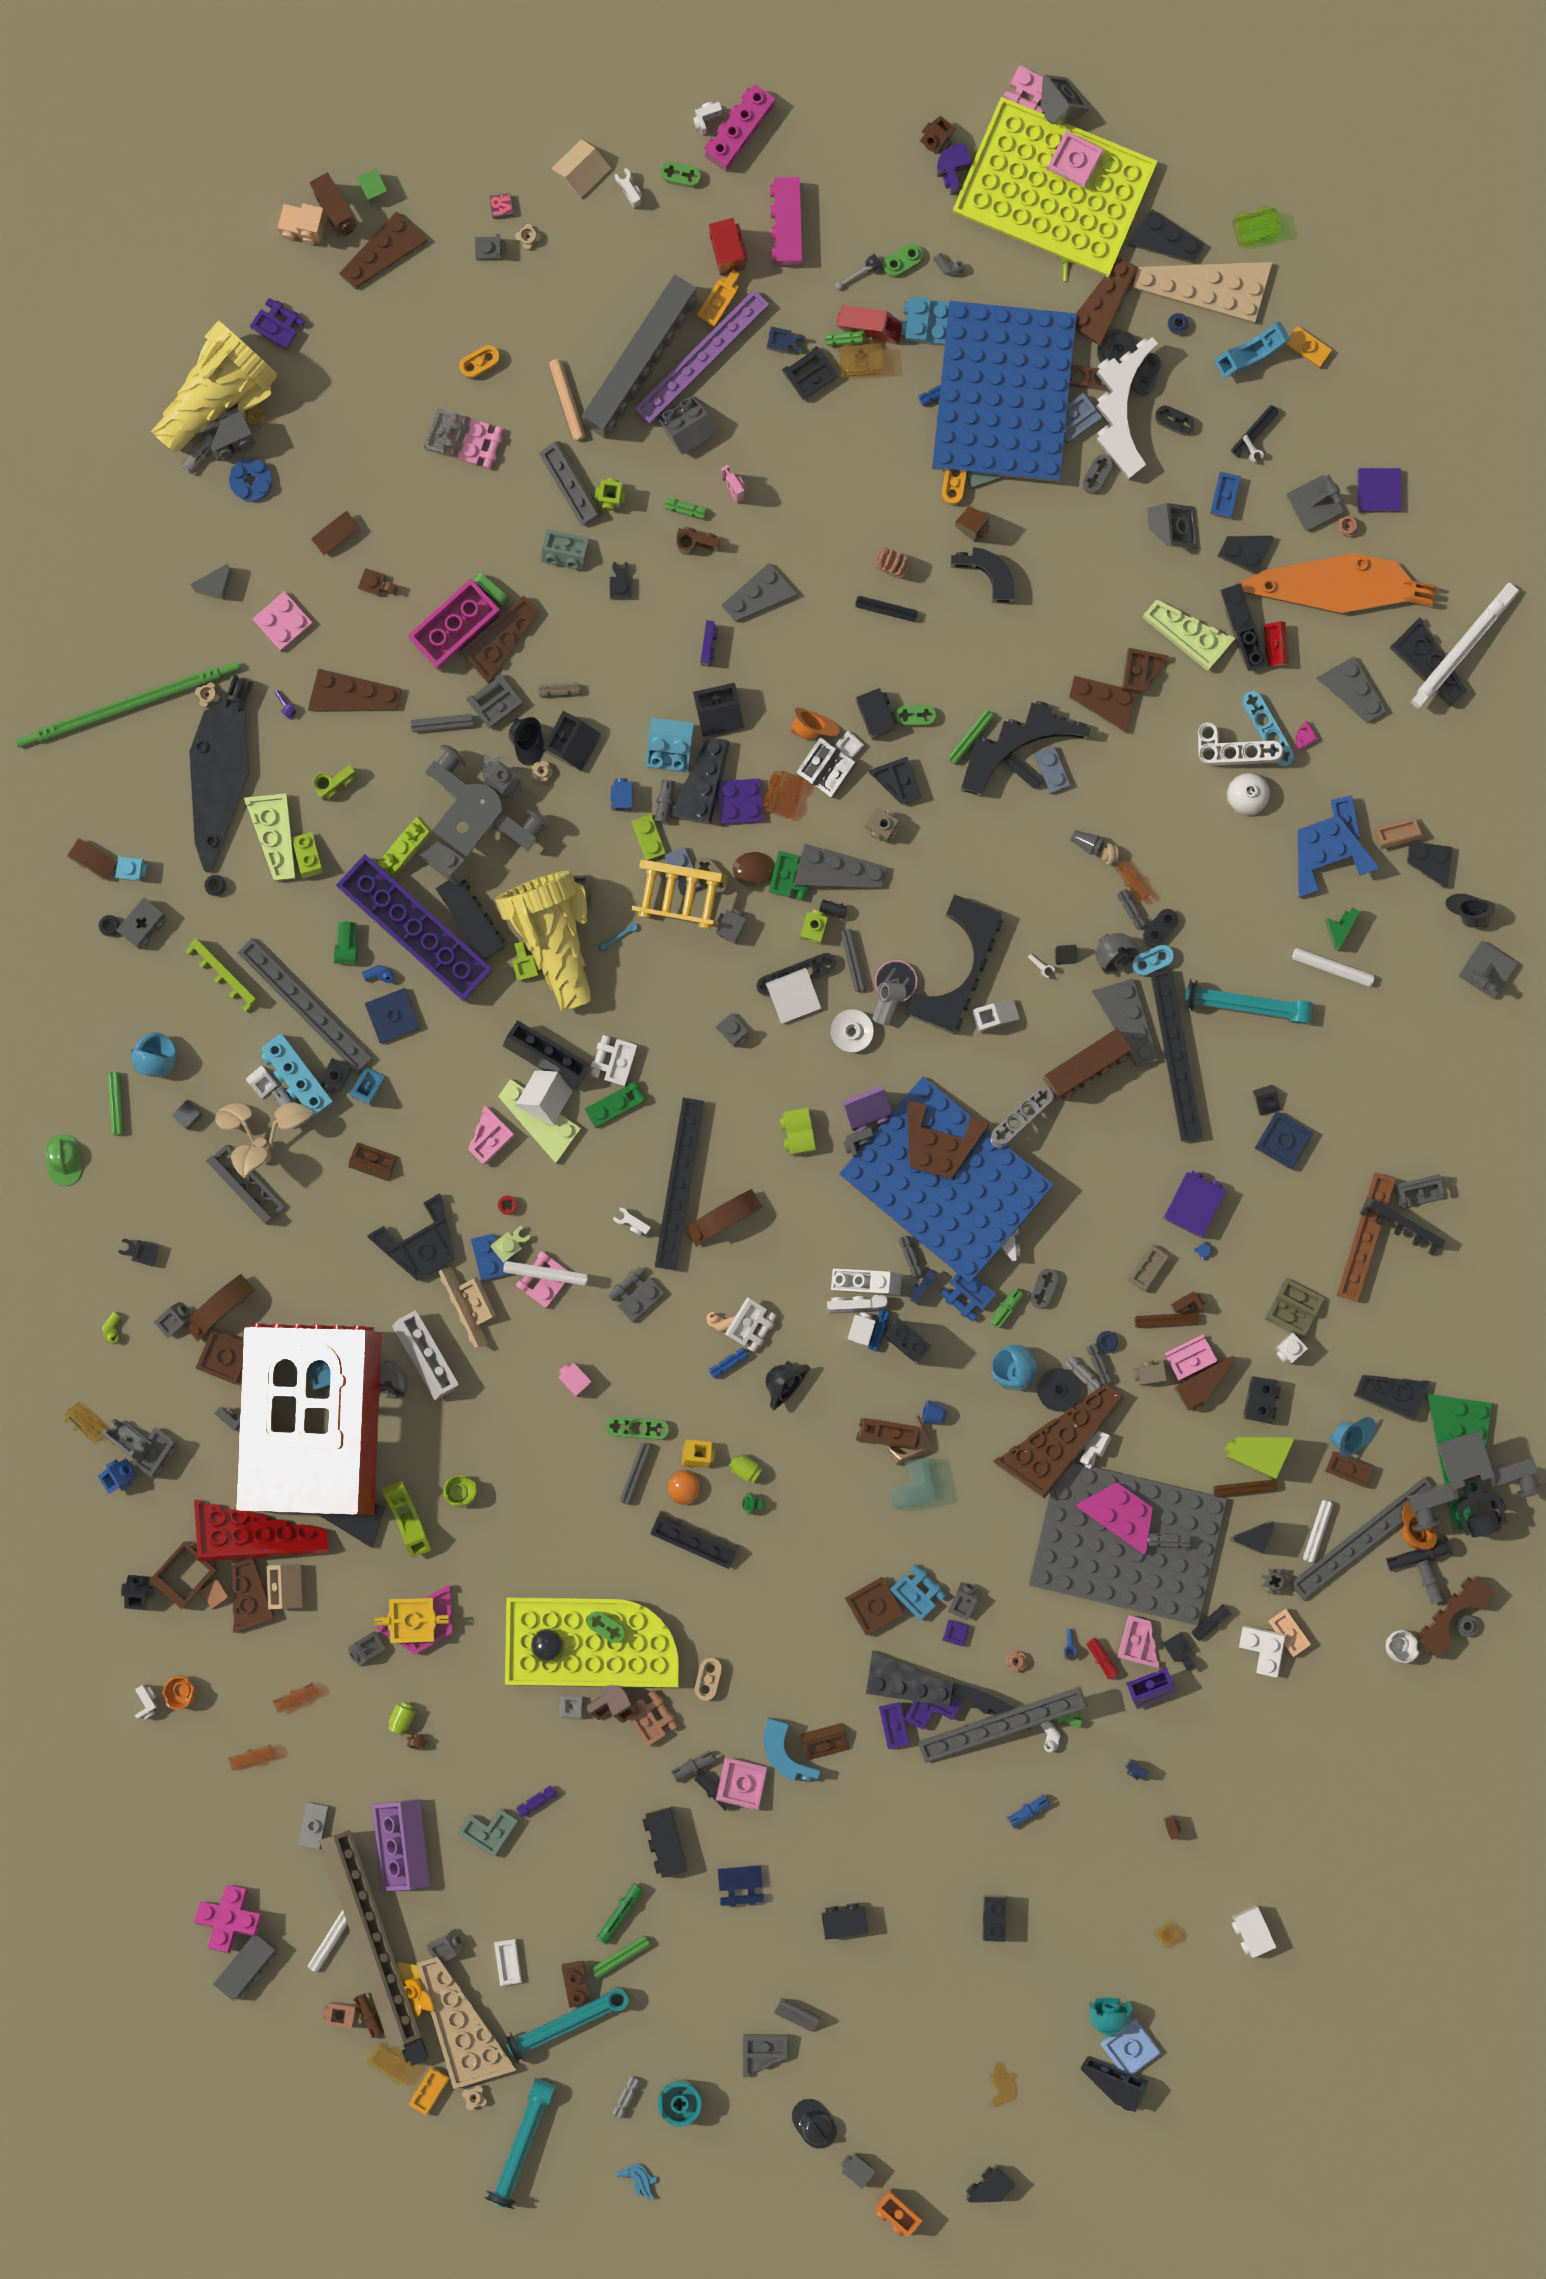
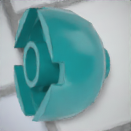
M1097 1998L1094 2004L1092 2002L1089 2003V2019L1091 2025L1098 2032L1103 2033L1106 2037H1114L1116 2034L1125 2031L1130 2025L1133 2008L1128 2001H1125V2004L1119 2003V1998Z

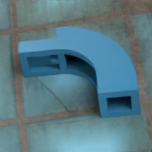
M1281 321L1276 322L1249 342L1227 350L1216 358L1214 362L1225 379L1241 373L1272 356L1291 339Z
M768 1718L764 1729V1749L769 1762L775 1770L792 1781H795L797 1773L801 1774V1779L812 1782L813 1778L818 1779L819 1769L799 1764L787 1755L784 1748V1739L789 1724Z

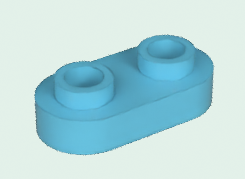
M1166 945L1152 948L1134 958L1132 969L1140 976H1146L1151 972L1162 969L1172 962L1173 951ZM1164 953L1166 955V959L1160 960L1158 958V954ZM1145 962L1147 967L1141 969L1139 963Z

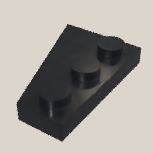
M1152 209L1128 246L1146 249L1152 253L1157 252L1170 258L1193 264L1205 244Z

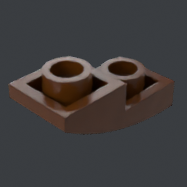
M345 511L313 536L311 540L321 553L326 555L360 527L348 511Z
M80 838L77 839L67 854V857L81 867L89 869L103 880L107 879L117 861Z

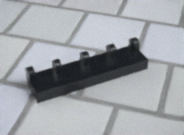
M1367 1199L1360 1211V1214L1363 1216L1367 1214L1368 1210L1379 1215L1376 1221L1378 1225H1382L1384 1220L1396 1225L1397 1228L1394 1234L1397 1236L1401 1234L1402 1230L1415 1236L1412 1242L1415 1246H1418L1421 1240L1429 1244L1431 1248L1428 1254L1432 1256L1438 1248H1443L1446 1242L1444 1239L1374 1199Z
M660 1511L650 1533L651 1535L727 1569L730 1568L739 1545H730L721 1541L719 1536L717 1538L701 1532V1528L694 1529L681 1523L682 1520L678 1519L676 1521L665 1516L664 1512Z

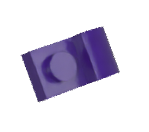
M966 143L947 148L938 159L937 177L946 175L943 176L945 189H949L950 195L959 193L960 187L956 172L970 169L971 166Z

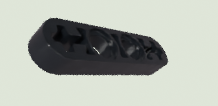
M822 953L763 976L757 982V991L762 996H770L769 992L760 988L763 985V981L768 983L774 980L772 978L774 976H777L778 979L783 973H794L799 971L803 965L811 966L812 974L809 976L811 980L830 973L835 968V958L830 953ZM824 957L827 960H832L830 968L826 969L825 966H821L818 968L820 972L816 973L813 961L816 960L818 965L823 962L822 958Z

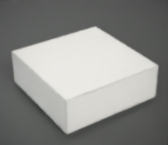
M849 731L834 745V747L851 759L864 746Z

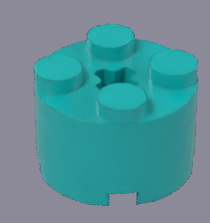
M679 2079L669 2082L661 2090L658 2099L660 2115L666 2122L676 2127L691 2124L700 2114L702 2107L700 2091L695 2084L687 2080ZM678 2098H682V2101L686 2102L682 2108H678V2104H674Z

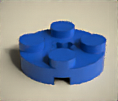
M244 459L231 468L229 484L232 492L240 499H243V501L257 502L262 500L269 492V489H271L272 475L268 467L261 460ZM249 475L257 479L253 481L254 485L252 486L249 483H245Z

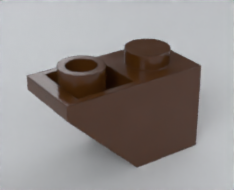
M968 506L956 520L955 527L975 542L977 538L982 539L989 531L990 525L988 523L990 517Z

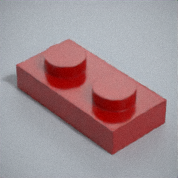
M1278 621L1264 624L1265 652L1269 664L1266 666L1277 667L1289 664L1286 622Z

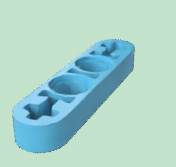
M1255 691L1247 692L1242 699V705L1262 741H1268L1267 735L1269 733H1276L1279 736L1278 743L1280 745L1283 743L1284 745L1282 747L1284 754H1289L1287 762L1280 760L1276 764L1280 767L1290 765L1294 758L1293 751L1264 700ZM1249 696H1251L1252 699H1257L1255 703L1257 709H1259L1260 706H1262L1263 708L1262 710L1257 711L1254 715L1252 714V712L1255 711V708L1252 704H1247ZM1260 714L1266 715L1269 719L1268 724L1264 726L1257 723V716ZM1272 747V751H1269L1272 757L1275 756L1276 752H1279L1277 750L1273 751L1275 747Z

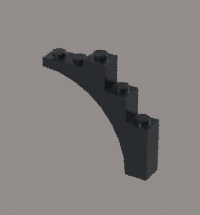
M1041 701L1032 702L1025 726H1021V722L1009 719L1008 722H1003L997 745L993 744L992 740L983 737L980 740H975L961 791L981 797L987 781L995 769L1019 748L1037 740L1052 737H1073L1087 740L1091 729L1087 728V724L1075 721V723L1067 722V718L1059 715H1054V718L1050 717L1052 708L1048 707L1049 704Z

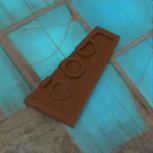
M1121 258L1117 259L1109 277L1104 276L1078 310L1075 324L1076 332L1099 346H1104L1105 337L1113 326V319L1116 313L1119 312L1123 297L1127 295L1137 273L1134 266Z
M318 669L308 711L397 710L402 689Z

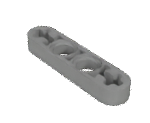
M1047 1087L1036 1089L992 1131L990 1137L991 1144L1000 1149L1008 1146L1050 1106L1053 1100V1092ZM1040 1096H1047L1046 1099L1039 1102V1105L1036 1103ZM1031 1107L1034 1109L1035 1113L1033 1115H1027L1023 1111V1108ZM1017 1120L1021 1126L1016 1129L1012 1128L1009 1125V1121ZM1006 1130L1007 1133L1004 1137V1140H998L997 1136H1001Z

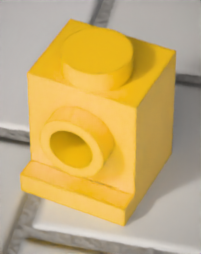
M686 1439L683 1445L682 1467L708 1468L715 1458L712 1442Z

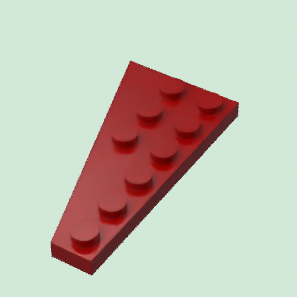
M194 1499L198 1561L328 1553L326 1529L304 1524L287 1523V1520H274L265 1515L244 1510L222 1508L218 1504L209 1505Z

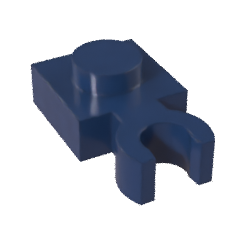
M771 327L767 349L788 353V348L791 347L794 351L801 353L803 352V347H798L796 342L805 341L806 337L803 335L791 337L792 330Z
M929 1269L920 1285L915 1283L909 1293L912 1296L911 1302L918 1305L937 1274L936 1272Z

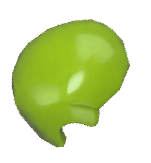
M465 1475L451 1477L446 1481L443 1488L445 1500L456 1508L468 1506L473 1502L477 1494L476 1483Z

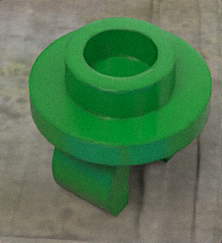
M748 1493L746 1497H743L742 1509L745 1510L746 1514L751 1515L754 1508L764 1509L765 1501L755 1500L753 1493Z

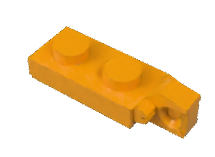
M732 269L727 279L722 277L717 281L699 310L698 318L714 328L716 327L737 293L739 286L736 283L740 273Z

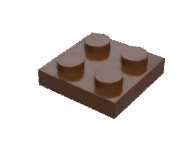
M212 1329L196 1369L236 1385L243 1370L244 1341Z
M883 1577L845 1597L866 1636L904 1615Z

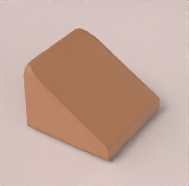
M216 1579L200 1590L211 1609L230 1598L219 1579Z

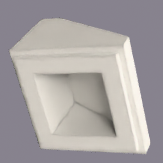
M260 1066L246 1078V1081L261 1098L278 1086L263 1066Z

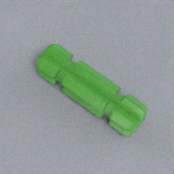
M856 331L855 333H831L825 336L827 346H835L836 344H861L866 341L864 331Z
M670 497L666 499V510H676L677 513L691 517L695 515V518L701 520L705 517V507L699 505L695 507V504L681 500L677 502L676 499Z

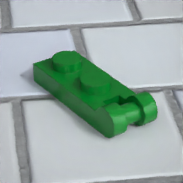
M638 1080L585 1108L595 1128L647 1100L645 1093L642 1094L639 1088ZM632 1092V1094L635 1097V1099L629 1101L626 1096V1094Z

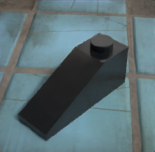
M1087 2056L1081 2066V2070L1116 2105L1121 2106L1124 2110L1136 2113L1142 2103L1148 2081Z

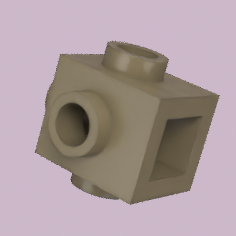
M876 807L865 828L872 832L870 835L875 839L887 841L889 837L894 838L897 834L899 820L896 819L897 815L886 809L884 812ZM885 823L887 827H881L880 824Z

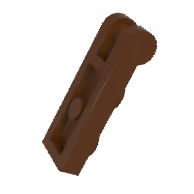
M869 1418L860 1419L859 1426L861 1428L856 1436L858 1442H870L910 1450L916 1449L920 1431L919 1427ZM869 1429H875L874 1434L868 1433Z

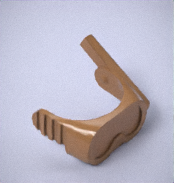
M919 1415L914 1416V1419L920 1430V1442L913 1452L898 1454L890 1446L886 1445L897 1466H902L910 1461L924 1457L927 1454V1450L932 1448Z

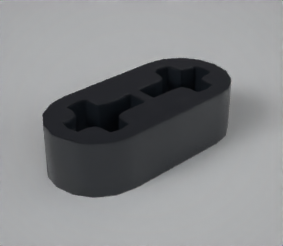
M1166 405L1159 407L1156 411L1155 421L1160 426L1180 435H1187L1192 431L1194 420L1188 414ZM1165 411H1167L1168 416L1173 420L1166 418L1165 421L1161 420L1162 416L1159 413L1163 414ZM1177 420L1179 422H1183L1184 420H1187V425L1190 427H1185V429L1183 430L1180 428L1181 424L1175 421Z

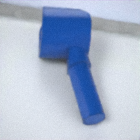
M1067 1629V1646L1064 1648L1066 1661L1068 1653H1073L1074 1659H1077V1650L1073 1646L1072 1629Z

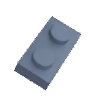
M1054 746L1034 753L1050 794L1070 786Z
M685 847L665 855L667 863L670 865L693 868ZM679 875V878L676 879V884L680 894L683 895L686 893L688 881H686V876ZM696 883L695 889L700 888V883Z

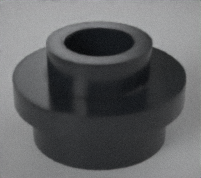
M211 875L205 881V890L211 896H220L226 889V882L219 875ZM214 882L219 883V888L216 890L212 889Z
M106 915L101 918L99 930L103 935L112 937L118 933L116 930L120 926V922L115 916ZM109 922L114 925L111 930L106 929V925Z

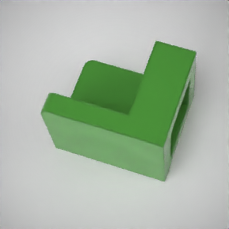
M377 168L357 177L369 205L373 204L372 199L387 192Z

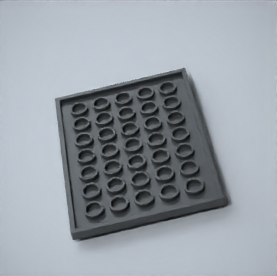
M1073 1462L1050 1491L1029 1586L1198 1626L1227 1499L1095 1467L1089 1469L1085 1465ZM1115 1483H1119L1152 1507L1149 1534H1158V1536H1161V1534L1178 1535V1537L1189 1535L1191 1538L1190 1547L1181 1548V1546H1178V1548L1160 1547V1545L1154 1547L1148 1546L1147 1542L1146 1553L1143 1555L1077 1508L1076 1504Z

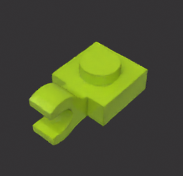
M523 942L515 943L518 958L513 959L512 962L517 981L538 976L533 955L526 956Z

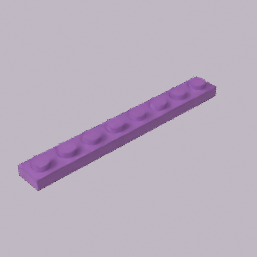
M753 290L634 410L650 425L769 307V303Z

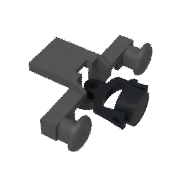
M1479 1430L1438 1443L1437 1445L1449 1482L1426 1488L1425 1493L1413 1497L1411 1495L1407 1496L1411 1511L1415 1514L1418 1523L1412 1529L1414 1531H1426L1442 1524L1443 1518H1435L1432 1507L1458 1499L1459 1493L1466 1497L1456 1504L1464 1534L1466 1536L1471 1535L1473 1538L1492 1534L1503 1528L1502 1523H1508L1504 1513L1507 1510V1506L1496 1492H1484L1487 1479H1489L1491 1487L1518 1479L1521 1490L1516 1492V1496L1520 1498L1531 1497L1543 1492L1546 1489V1484H1538L1535 1475L1538 1471L1534 1458L1531 1456L1514 1464L1506 1462L1491 1467ZM1472 1483L1475 1484L1473 1490L1469 1489V1485ZM1483 1500H1492L1491 1506L1497 1509L1477 1514L1465 1520L1463 1514L1468 1506Z

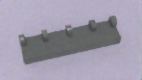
M561 441L554 442L539 454L581 526H584L593 519L601 517L603 513L601 510H598L592 500L594 497L585 488L582 482L583 478L578 476L571 464V458L567 457L562 448L563 444Z

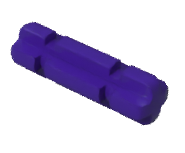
M548 1786L544 1789L543 1793L540 1791L528 1799L526 1804L522 1803L516 1809L519 1815L524 1818L530 1814L529 1811H535L546 1804L548 1799L552 1800L555 1798L557 1793L552 1786Z

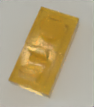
M80 1402L73 1405L65 1413L67 1417L64 1422L67 1424L69 1421H72L75 1424L73 1431H77L80 1428L85 1436L94 1444L105 1437L101 1432L106 1427Z

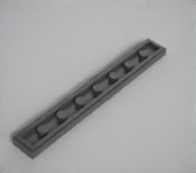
M253 938L237 952L358 1074L373 1060Z
M1426 1476L1290 1582V1585L1301 1599L1305 1600L1403 1522L1402 1511L1404 1505L1408 1502L1407 1496L1411 1495L1413 1497L1425 1493L1426 1488L1433 1487V1485Z
M1081 1686L920 1740L918 1745L925 1763L1088 1708V1704Z

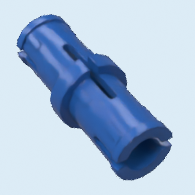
M1044 1794L1028 1805L1025 1803L1022 1805L1023 1808L1007 1816L1009 1822L1018 1818V1820L1011 1824L1014 1829L1029 1818L1031 1820L1034 1819V1815L1051 1806L1048 1801L1039 1805V1803L1046 1800Z

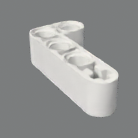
M1204 723L1198 730L1199 757L1203 764L1207 766L1276 763L1284 755L1283 748L1277 741L1219 743L1218 730L1212 723ZM1206 729L1214 730V735L1206 739L1203 737V732ZM1261 747H1264L1265 752L1272 751V747H1275L1279 752H1276L1274 757L1270 753H1264L1265 757L1262 758ZM1256 748L1258 750L1257 755L1254 758L1247 757L1246 752L1248 749ZM1228 749L1236 750V755L1232 759H1227L1225 752ZM1207 750L1215 752V756L1211 760H1206L1203 757Z

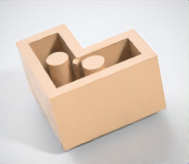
M302 203L301 208L284 204L278 224L279 233L286 239L294 240V237L303 239L302 241L307 244L321 243L327 221L324 209Z

